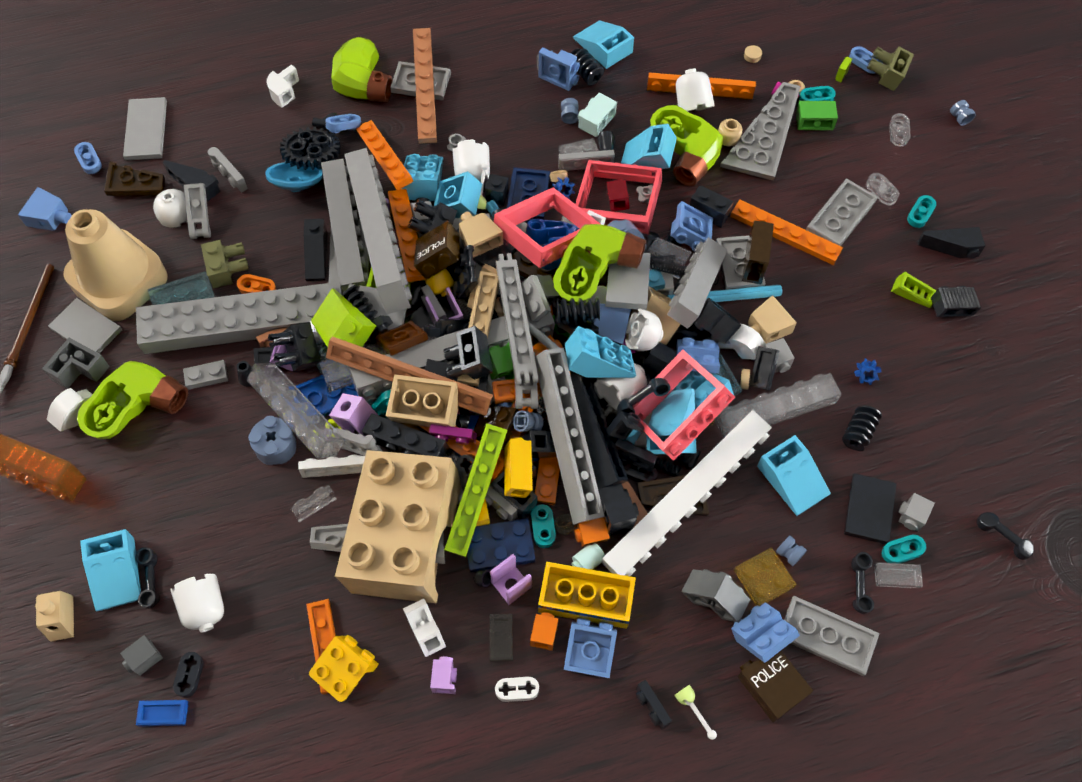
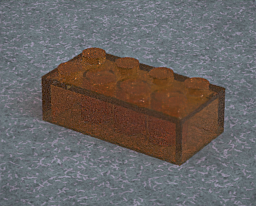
M0 434L1 476L6 478L9 476L15 477L14 480L20 484H32L34 489L42 493L49 491L53 497L62 501L64 498L71 501L75 499L87 479L71 462Z

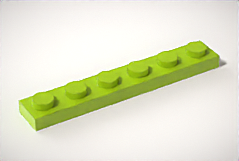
M486 424L444 549L445 551L466 557L507 433L506 429Z

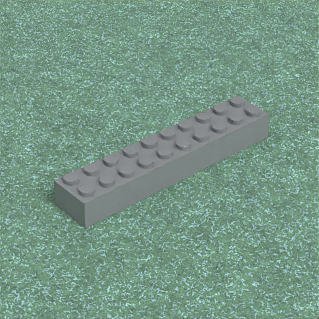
M367 148L346 153L344 155L371 267L386 314L411 308L409 299L412 298L409 286L405 287L408 284L405 272L401 273L405 269L402 259L397 258L401 254L398 245L395 244L397 239L393 231L391 218H389L390 213L386 206L387 202L374 157L368 154Z
M340 282L136 307L137 344L144 354L256 340V336L268 331L289 327L291 324L310 322L330 290L334 288L342 295V288Z
M526 309L528 321L546 336L551 335L553 338L555 322L551 313L549 312L539 321H532ZM502 316L491 321L488 344L489 348L500 345V347L507 346L506 344L509 343L505 317ZM460 331L417 344L395 355L390 356L386 354L385 356L424 370L427 359L455 365L460 363V357L448 362L444 357L445 353L443 350L458 344L456 333ZM530 333L532 346L540 341ZM349 367L357 395L363 397L369 405L373 404L381 393L391 390L393 382Z

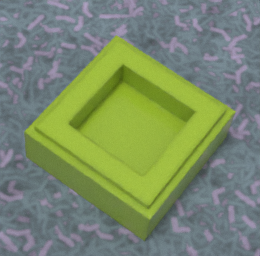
M845 57L838 69L836 81L842 82L849 70L852 58Z

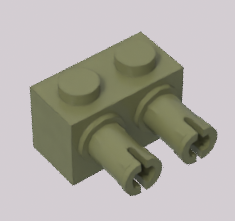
M898 46L894 53L886 52L877 47L873 52V58L870 60L867 69L880 75L879 84L894 91L905 78L914 54Z
M221 240L201 244L207 276L213 288L233 284L231 277L233 273L249 270L246 258L228 262L231 257L245 254L242 242L230 246L222 245Z

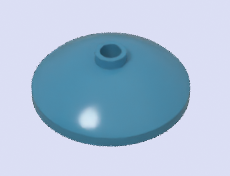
M285 162L275 164L265 172L266 179L271 184L292 192L308 189L323 178V171L318 166L314 170L311 167L304 170V167L297 169L296 165L290 167V163L286 164Z

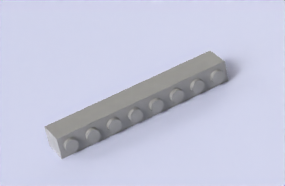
M344 159L321 162L342 292L348 289L349 284L366 286L369 278L368 273L364 272L363 269L367 265L365 256H361V252H364L362 240H358V237L361 236L360 226L355 223L359 221L357 210H353L356 202L354 195L350 193L353 191L351 180H348L350 175L348 167L345 166Z
M564 348L544 350L535 356V363L573 525L605 517Z

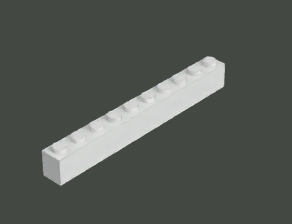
M752 410L602 558V564L613 574L631 576L636 571L634 566L639 561L643 564L652 555L649 551L654 546L658 549L667 540L664 536L669 531L674 533L682 525L679 521L684 516L689 518L697 510L694 505L699 500L704 503L711 496L709 490L713 486L719 488L726 480L724 475L728 471L733 473L741 465L738 461L742 457L747 459L755 451L753 446L757 442L761 445L770 436L767 432L772 427Z

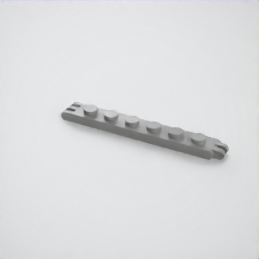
M507 253V260H504L503 254H499V261H496V271L516 384H521V376H523L525 384L530 383L529 376H532L533 383H537L538 374L517 260H512L511 253Z

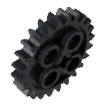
M309 127L306 130L299 128V132L293 130V135L287 134V138H282L283 142H280L282 160H285L286 164L290 163V167L296 165L297 169L304 167V170H307L308 167H311L314 170L316 166L322 169L321 162L338 159V154H341L339 138L335 137V133L330 134L329 130L324 132L323 128L319 130L316 127L312 130Z

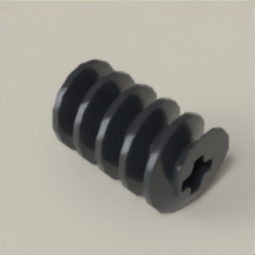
M578 48L573 50L571 54L577 56V62L580 63L577 73L588 86L595 85L603 76L604 68L600 67V64L596 62V59L592 57L587 49Z
M353 285L344 291L342 296L370 321L376 319L374 317L378 312L377 310L370 311L373 305L367 304L369 301L367 297L362 298L364 296L363 291L357 292L360 289L359 285Z
M562 298L560 304L557 300V322L559 325H561L563 319H565L567 325H569L571 319L574 320L575 324H578L579 319H582L583 324H586L588 318H590L592 324L595 323L596 318L600 321L599 298H595L593 304L590 298H587L585 304L582 298L578 299L577 304L574 298H570L569 304H567L565 298Z
M858 406L851 418L852 420L848 424L849 427H847L842 437L843 443L850 449L864 451V446L870 444V439H872L873 433L876 431V426L879 424V419L882 418V413L871 406Z

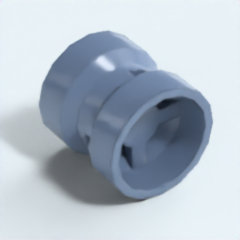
M566 98L561 102V120L566 124H573L579 120V104L576 99Z
M966 100L958 101L950 109V113L957 117V122L961 126L970 123L976 116L974 110L969 109V104Z
M521 410L515 414L513 425L519 432L541 431L543 418L539 413Z
M788 536L776 552L780 556H785L788 563L794 566L807 550L803 546H798L793 537Z

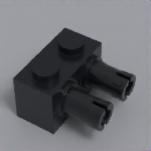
M418 199L414 211L428 217V222L425 223L412 216L408 228L425 235L446 221L453 225L457 210L441 202L433 207Z
M310 322L291 324L282 333H271L268 335V341H273L269 343L271 347L285 345L287 349L285 353L274 354V361H279L275 362L277 367L291 364L293 371L312 369L321 362Z
M476 326L456 333L458 344L443 350L445 353L444 357L448 362L460 357V363L446 367L447 377L451 380L466 374L475 380L493 373L487 335Z

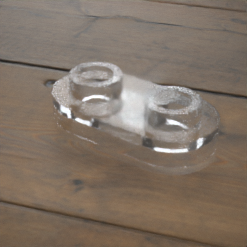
M897 113L892 116L890 121V140L896 146H905L911 136L910 120L905 114Z
M873 173L869 176L866 182L867 188L882 203L886 205L896 203L899 197L898 189L880 173Z

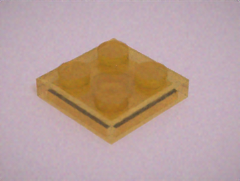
M772 547L734 568V572L756 606H761L765 602L767 603L797 585Z

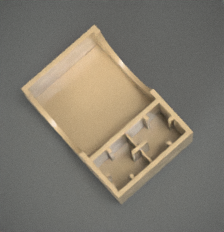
M366 451L335 577L351 594L411 601L425 599L427 603L437 604L438 593L435 587L437 548L445 527H452L461 489L459 473L452 458Z

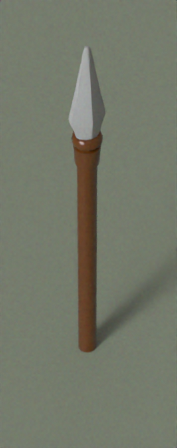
M47 264L11 352H9L3 363L4 368L0 374V394L9 381L13 369L17 366L19 353L54 270V266L51 264Z

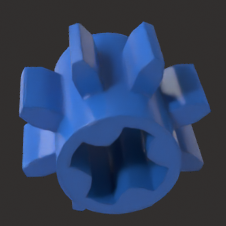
M558 177V182L552 185L570 200L569 196L571 193L575 194L572 190L575 183H568V177H565L564 181ZM563 185L566 186L565 192L561 191Z
M865 358L861 364H856L859 370L854 371L856 377H859L860 383L865 381L871 385L875 379L879 380L877 373L882 371L879 366L876 367V360L871 362Z

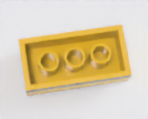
M546 562L538 613L545 612L554 616L576 620L577 618H582L593 623H609L614 627L627 629L636 578Z

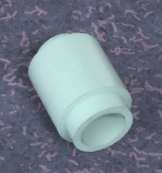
M596 543L588 544L572 557L573 562L571 564L574 567L593 570L602 563V558L605 554Z

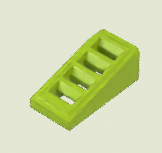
M903 272L896 278L891 292L930 308L933 304L931 296L936 290L907 272Z

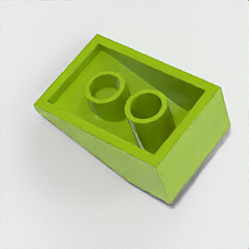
M334 288L330 290L311 319L312 324L327 347L332 336L363 347L376 327L374 323Z

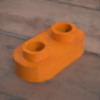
M245 274L237 280L238 289L242 294L277 290L275 283L268 278Z

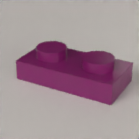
M430 425L429 433L448 442V439L456 440V443L468 445L469 442L476 443L477 434L472 429Z

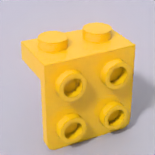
M349 635L335 636L309 671V676L339 702L347 699L365 673L374 672L379 665L374 660L375 656L368 650H362L358 647V642Z

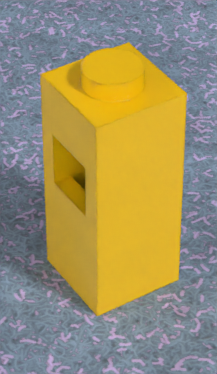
M513 438L504 447V496L526 498L532 491L531 441H526L523 438Z

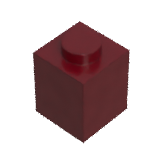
M626 179L606 182L611 212L630 209Z

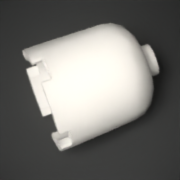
M696 68L685 70V74L676 81L678 106L687 112L694 109L700 111L714 107L708 75L704 72H696Z
M473 139L457 143L458 147L452 149L455 176L468 171L481 182L483 171L481 165L488 163L489 168L486 170L485 176L487 181L490 175L489 146L485 142L483 144L475 143Z
M634 363L635 378H597V381L594 383L596 394L600 399L604 397L609 403L607 407L613 412L617 413V406L621 400L630 398L647 386L645 371L640 365Z
M205 574L206 579L197 581L195 577L185 579L175 584V588L171 589L180 621L187 629H199L200 632L212 630L214 628L213 625L223 617L224 604L215 574Z

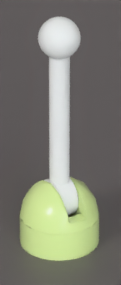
M483 163L481 165L483 169L481 177L482 188L478 209H486L487 204L482 194L486 170L489 168L488 163Z
M688 685L676 693L675 697L681 704L690 705L708 732V738L713 740L717 737V733L711 730L693 703L695 693L692 687Z

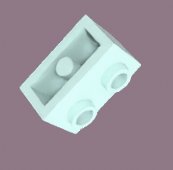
M598 93L595 98L590 99L588 106L579 112L578 128L597 137L616 115L617 102Z

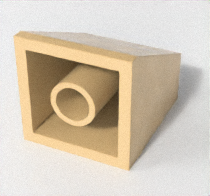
M649 286L647 311L659 317L664 332L660 342L667 345L680 323L667 315L671 308L669 303L672 299ZM632 309L629 319L633 312L638 313L639 311L637 309ZM625 333L626 339L629 340V334Z

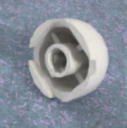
M167 189L157 195L154 200L153 209L156 218L163 226L174 228L180 227L181 223L185 221L188 222L184 192L177 189Z
M639 308V312H633L628 321L626 333L629 334V340L625 339V343L629 349L644 352L653 349L662 340L664 332L661 321L656 314Z

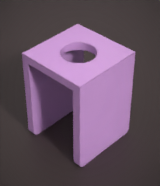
M446 288L447 301L455 314L451 318H463V314L450 288ZM426 296V309L428 313L429 311L431 312L432 316L430 315L435 325L439 318L428 296Z
M343 393L329 416L342 430L347 429L353 433L356 429L365 437L362 430L371 413L378 414L363 397Z
M514 554L490 571L491 583L509 605L532 588V576L528 574L524 577L516 568V557ZM515 579L518 583L507 590L505 587L506 581Z

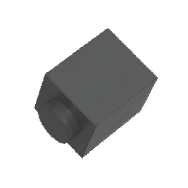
M145 635L120 653L125 659L122 664L129 673L134 671L139 676L164 658L153 642Z

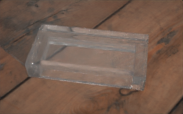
M877 562L874 564L876 586L923 587L921 565Z

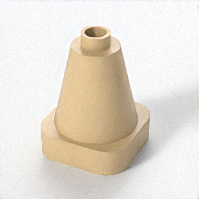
M91 209L79 210L68 220L65 232L72 259L65 266L64 278L73 292L97 312L111 321L124 320L136 312V307L144 305L166 284L168 275L159 256L128 231L120 229L102 212Z

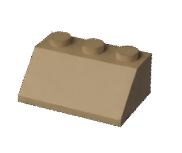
M394 374L386 417L391 421L425 427L435 424L455 427L458 413L457 382Z

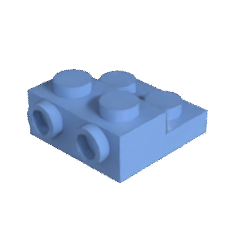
M541 48L539 51V78L568 91L573 85L577 84L579 75L576 72L580 66V63L577 62V56L563 50L556 54L553 51Z
M681 201L677 206L676 219L672 222L671 236L678 243H685L694 251L700 241L704 243L708 237L712 239L713 218Z
M692 338L677 339L676 356L684 350L709 373H719L720 350L718 343L709 339L703 341H695Z
M766 602L761 606L753 607L747 617L741 619L739 623L735 622L731 628L736 642L764 663L800 636L798 630L783 620L780 612Z
M577 618V622L572 621L564 670L610 678L617 630L613 629V625L600 622L599 626L590 625L591 621L587 619Z

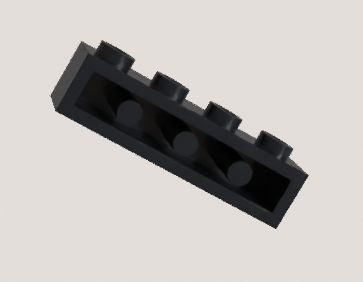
M371 413L362 430L365 436L372 435L374 437L376 445L385 447V449L393 453L449 457L452 451L445 440Z

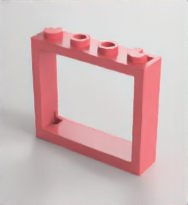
M588 160L575 204L586 213L590 210L605 217L604 225L606 226L614 220L621 221L626 219L631 221L641 233L649 234L662 184V168ZM594 177L617 180L626 179V181L654 184L646 216L586 209Z
M554 187L494 214V223L503 231V238L539 268L563 257L565 250L579 230L542 247L516 225L552 208L576 225L579 230L585 224H600Z
M684 350L656 376V378H663L668 381L670 391L664 396H656L652 392L633 405L635 414L641 419L640 422L644 427L643 431L673 461L735 398L720 381ZM695 369L716 389L663 442L643 420Z

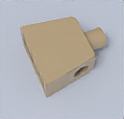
M465 212L461 215L460 219L462 222L459 223L460 238L464 247L467 245L474 246L473 258L503 245V231L487 215L480 213L472 216L470 212Z
M771 296L750 315L748 325L760 334L765 343L793 333L797 323L774 296Z
M62 591L37 595L35 605L36 626L49 641L74 637L73 595Z

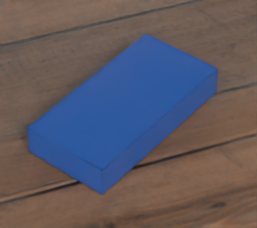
M139 701L136 725H186L188 701Z

